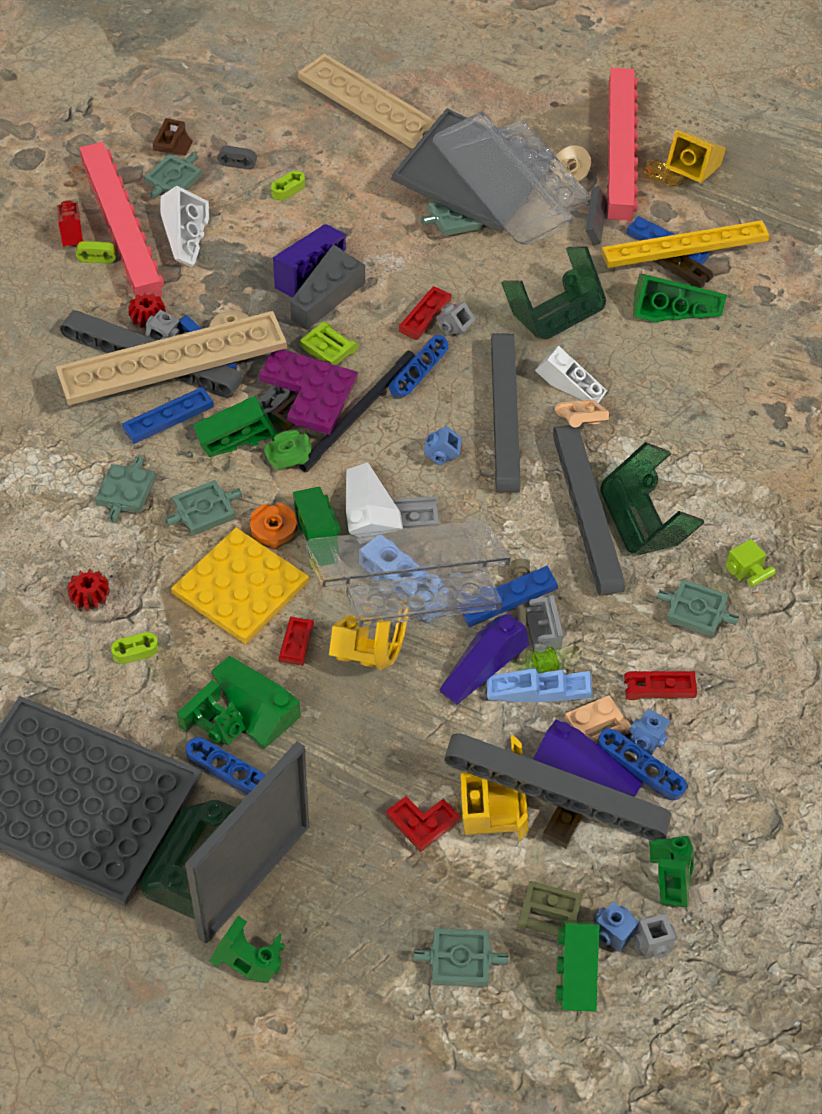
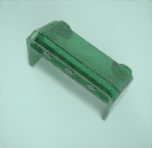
M588 246L566 248L572 269L567 271L562 278L565 291L534 308L528 298L522 280H504L501 282L513 315L536 338L550 339L604 309L606 296Z
M647 442L643 443L602 481L600 487L601 495L627 551L636 555L676 547L705 523L703 519L681 511L674 514L664 524L662 523L649 494L658 484V474L655 468L668 458L671 453L666 449Z
M211 800L184 808L141 879L140 887L144 897L195 919L191 894L185 892L189 885L187 871L182 866L205 826L214 827L221 825L236 807L219 800Z

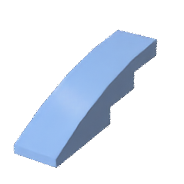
M536 668L496 674L487 680L488 700L508 702H553L593 698L592 676L590 671L565 675L563 670L538 673Z

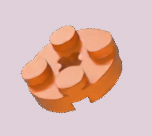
M269 503L263 504L256 508L250 517V532L253 538L263 545H268L271 549H277L282 544L289 542L295 536L298 529L295 512L282 503H277V506H269ZM271 522L274 524L278 522V526L270 527L269 523Z

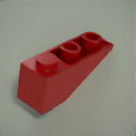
M72 200L61 202L60 205H57L62 247L78 245V243L83 242L78 202L73 203Z

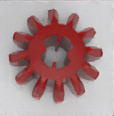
M144 292L143 296L136 295L135 299L130 300L128 314L133 325L138 324L141 329L146 326L151 315L155 316L159 310L166 312V308L160 296L156 297L154 293L147 295Z
M91 569L87 573H83L80 570L79 576L72 575L71 582L67 586L70 601L75 603L78 609L84 606L87 611L90 606L98 609V603L106 604V597L110 593L106 576H102L100 571L93 573Z

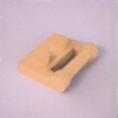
M595 400L561 402L555 406V413L560 417H565L572 427H579L582 422L600 424L603 420H609V411Z
M610 695L565 714L564 719L568 724L579 729L596 744L601 732L593 736L587 734L613 723L616 726L609 729H614L623 736L631 733L629 732L631 724L623 717Z

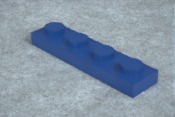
M639 216L627 227L626 234L640 241L676 235ZM710 251L688 254L686 256L703 265L709 258Z
M200 387L122 423V427L132 443L136 444L213 408L214 402L204 388Z
M547 565L461 602L458 605L468 627H471L527 603L532 599L557 590L558 584Z

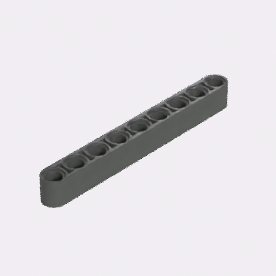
M73 310L59 327L60 332L66 338L105 353L157 341ZM225 365L174 378L198 388L203 387L204 390L225 398H231L243 382V376L240 372Z
M492 333L491 358L496 492L520 493L514 334Z
M571 425L556 426L553 428L554 443L599 596L622 593L625 591L623 573L579 427H572Z
M460 733L451 735L444 761L453 768L652 841L667 838L672 814L663 807Z

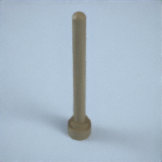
M519 558L511 562V574L515 579L530 573V562L528 560ZM526 603L516 607V619L524 624L525 627ZM527 648L517 655L519 664L527 662Z

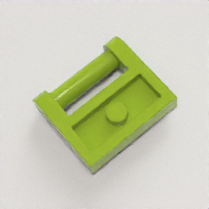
M326 321L319 324L299 340L301 348L320 361L333 365L340 363L349 354H354L359 348L357 342L354 340L350 341L332 329L331 325Z

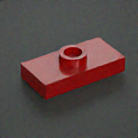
M290 616L279 654V662L304 665L314 629V620Z

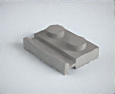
M436 496L392 499L401 513L404 530L402 532L439 529Z

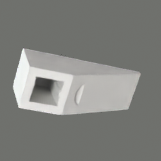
M557 346L549 353L535 370L551 386L581 400H595L599 403L607 392L597 380L560 346Z

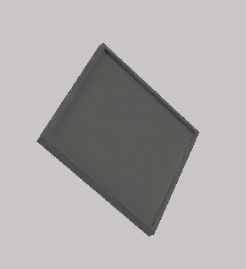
M446 108L394 171L391 180L502 233L551 167L554 159Z
M298 741L294 743L185 863L198 938L204 943H208L309 828L305 746Z

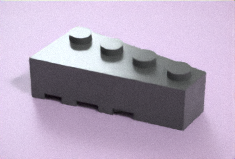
M333 244L290 301L291 320L308 330L365 284V265Z

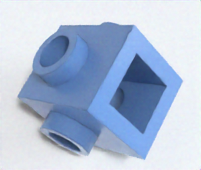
M448 426L432 432L426 436L424 455L439 466L460 456L462 437Z
M648 708L641 720L638 718L634 720L629 732L633 733L630 740L652 755L657 747L662 749L668 738L665 732L671 720Z
M614 902L607 909L602 907L594 918V921L600 925L599 941L605 945L612 946L619 953L634 937L639 925V921L632 916L627 908L618 906Z

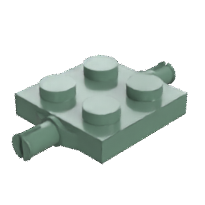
M192 152L186 159L177 158L171 154L166 156L144 177L145 184L153 187L148 193L149 197L154 200L160 193H166L175 186L188 190L203 176L202 169L193 165L198 159L197 154Z
M436 201L428 202L427 210L430 215L421 217L422 225L436 224L443 236L482 228L481 223Z
M141 456L135 457L132 466L111 464L98 491L95 502L98 506L111 509L107 517L110 522H117L120 512L133 511L141 513L156 480L155 471L141 469L145 461Z
M216 480L173 496L172 499L177 513L165 517V521L168 526L181 521L187 526L191 535L194 536L236 519L230 501L242 498V492L237 488L226 493L219 487Z
M682 579L679 588L674 594L659 589L656 599L670 603V611L666 622L710 637L714 636L717 626L722 621L736 626L739 616L725 612L728 594Z
M434 928L431 949H414L413 961H430L433 970L432 985L488 987L491 964L508 965V953H492L489 945L488 930Z

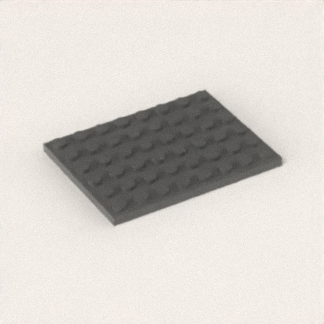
M19 696L0 724V852L126 907L199 782L202 772L185 763Z

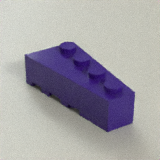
M324 224L274 256L273 277L275 288L293 298L333 244L343 251L346 250V234Z

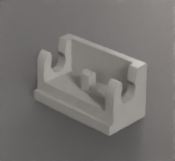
M554 595L530 600L529 603L532 607L526 608V616L534 652L561 649L563 633Z

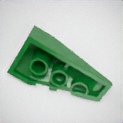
M639 274L634 292L633 317L661 322L722 316L727 294L646 274Z
M229 655L212 670V675L224 696L227 697L229 702L232 701L236 709L242 714V722L246 728L244 731L262 748L265 749L301 717L300 701L281 685Z

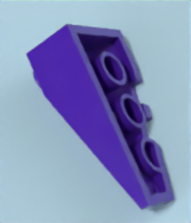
M510 614L493 619L477 632L440 687V693L458 705L530 645L525 625Z
M557 719L547 730L533 758L535 761L633 797L637 795L643 784L639 778L583 732Z

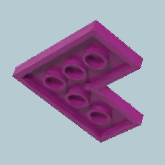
M284 349L271 352L259 374V381L295 392L300 391L287 415V421L328 435L331 434L358 379V372Z

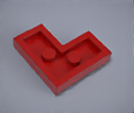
M407 796L386 810V816L420 852L461 821V816L444 799L424 814Z

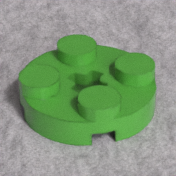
M288 430L279 433L273 437L274 442L270 445L268 442L265 446L264 451L267 460L273 465L275 470H282L285 467L306 463L309 460L308 454L312 448L308 435L306 433L304 435L300 434L298 430Z

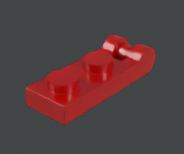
M629 671L624 674V682L627 685L625 694L628 700L633 701L639 698H696L697 696L695 671ZM644 683V686H637V684Z

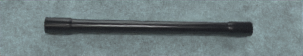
M406 351L395 362L394 366L334 426L331 434H326L311 449V452L308 454L309 460L304 464H297L303 472H308L341 435L389 387L391 381L414 357L415 354L413 352Z

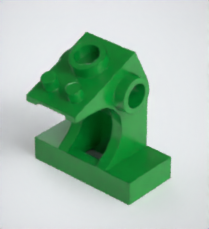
M213 680L177 712L178 725L181 729L187 732L196 724L217 744L221 742L229 745L246 729L242 722L243 716L236 709L232 701L226 709L217 703L221 699L220 686Z
M689 836L649 841L650 862L659 863L660 904L687 908L689 903V887L694 871V849Z
M237 916L209 962L219 967L221 962H224L249 980L268 983L274 974L279 973L282 958L279 955L280 950L283 951L285 944L280 943L281 934H278L269 947L256 948L248 943L244 936V926L247 921Z

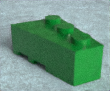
M256 395L193 424L199 443L209 457L236 451L238 446L250 444L251 447L257 446L258 441L270 438L273 442L275 441L273 437L277 435L272 420H270L269 415Z
M320 486L294 491L295 513L301 534H304L307 541L305 548L310 554L312 570L340 564L337 535L341 534L338 520L335 521L333 507H330L328 495L323 494Z
M561 919V928H558V945H561V956H557V974H561V983L556 985L555 999L556 1002L560 1003L562 1010L597 1012L600 925L595 921Z

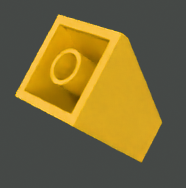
M676 130L665 168L702 183L721 166L726 147L693 133Z

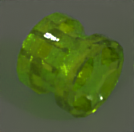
M548 647L543 652L534 651L531 653L533 667L536 668L538 673L559 670L558 657L553 647Z

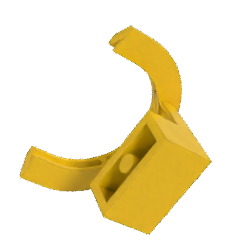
M404 599L399 603L392 643L388 642L390 620L383 621V619H380L377 622L375 639L368 638L370 619L345 615L332 626L329 655L336 656L337 660L344 662L351 660L360 661V664L363 666H375L377 670L381 671L395 663L404 641L410 603Z
M511 735L512 752L523 756L522 743L514 735ZM467 772L460 773L465 835L518 831V840L521 842L529 831L526 794L494 782H488L486 779Z

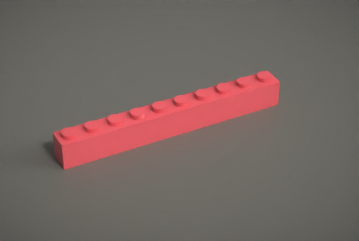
M611 68L609 76L607 219L632 221L633 212H637L638 200H634L638 194V185H634L637 184L638 171H634L637 170L638 157H634L637 156L638 144L634 143L637 142L638 130H634L637 129L638 117H636L638 103H634L637 102L638 90H634L637 89L638 77H634V69Z
M104 142L79 147L84 170L113 243L117 248V253L134 296H143L145 292L147 295L154 293L156 297H161V287H164L163 277L161 274H157L158 266L156 260L151 259V248L149 245H145L147 242L144 231L139 230L141 229L139 219L134 217L133 204L128 203L129 196L127 190L122 189L124 188L121 176H117L118 169L116 163H112L113 158L110 149L106 150Z

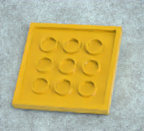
M235 528L182 577L171 590L173 595L246 645L309 582V576L238 528Z

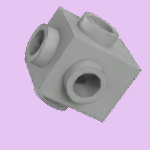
M465 301L457 304L448 303L441 308L442 312L436 317L440 328L447 336L452 334L461 335L476 320Z
M159 310L155 316L151 315L148 319L145 336L155 340L177 336L179 333L177 329L179 319Z
M666 913L649 916L640 920L637 932L634 934L636 947L638 950L643 951L645 959L651 957L660 959L669 955L677 939L675 929L670 924Z

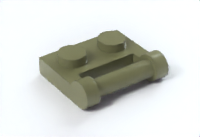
M529 881L517 928L522 930L529 928L558 936V928H561L560 925L529 917L530 911L560 920H577L582 895Z

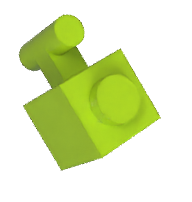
M752 539L735 547L728 553L725 564L728 571L735 575L740 582L748 578L747 583L750 587H754L776 574L772 566L763 569L767 555Z

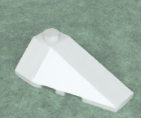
M175 186L160 196L161 217L174 259L189 267H193L200 249V239L204 237V227L209 221V201Z
M369 463L347 469L346 517L349 533L358 545L362 546L371 543L379 536L385 538L404 531L399 509Z

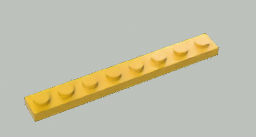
M761 220L602 247L601 254L607 268L765 242L769 240L770 234Z

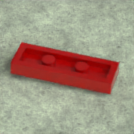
M433 286L399 325V332L418 340L442 312L441 308L451 301L452 294Z

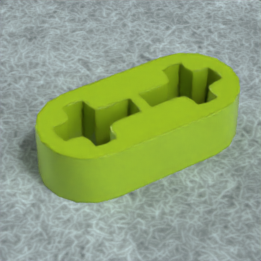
M292 171L271 184V196L276 200H285L301 191L305 187L304 173Z
M83 241L78 243L75 256L79 261L86 263L108 264L116 260L117 248L114 244L108 242Z
M150 632L118 639L111 646L112 658L119 664H126L152 657L158 652V639L156 635ZM149 642L150 647H145L144 643ZM124 648L126 653L121 654L120 649Z

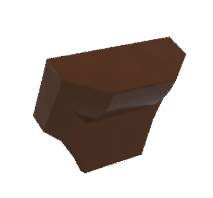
M165 118L153 142V151L187 155L193 141L186 132L185 122Z

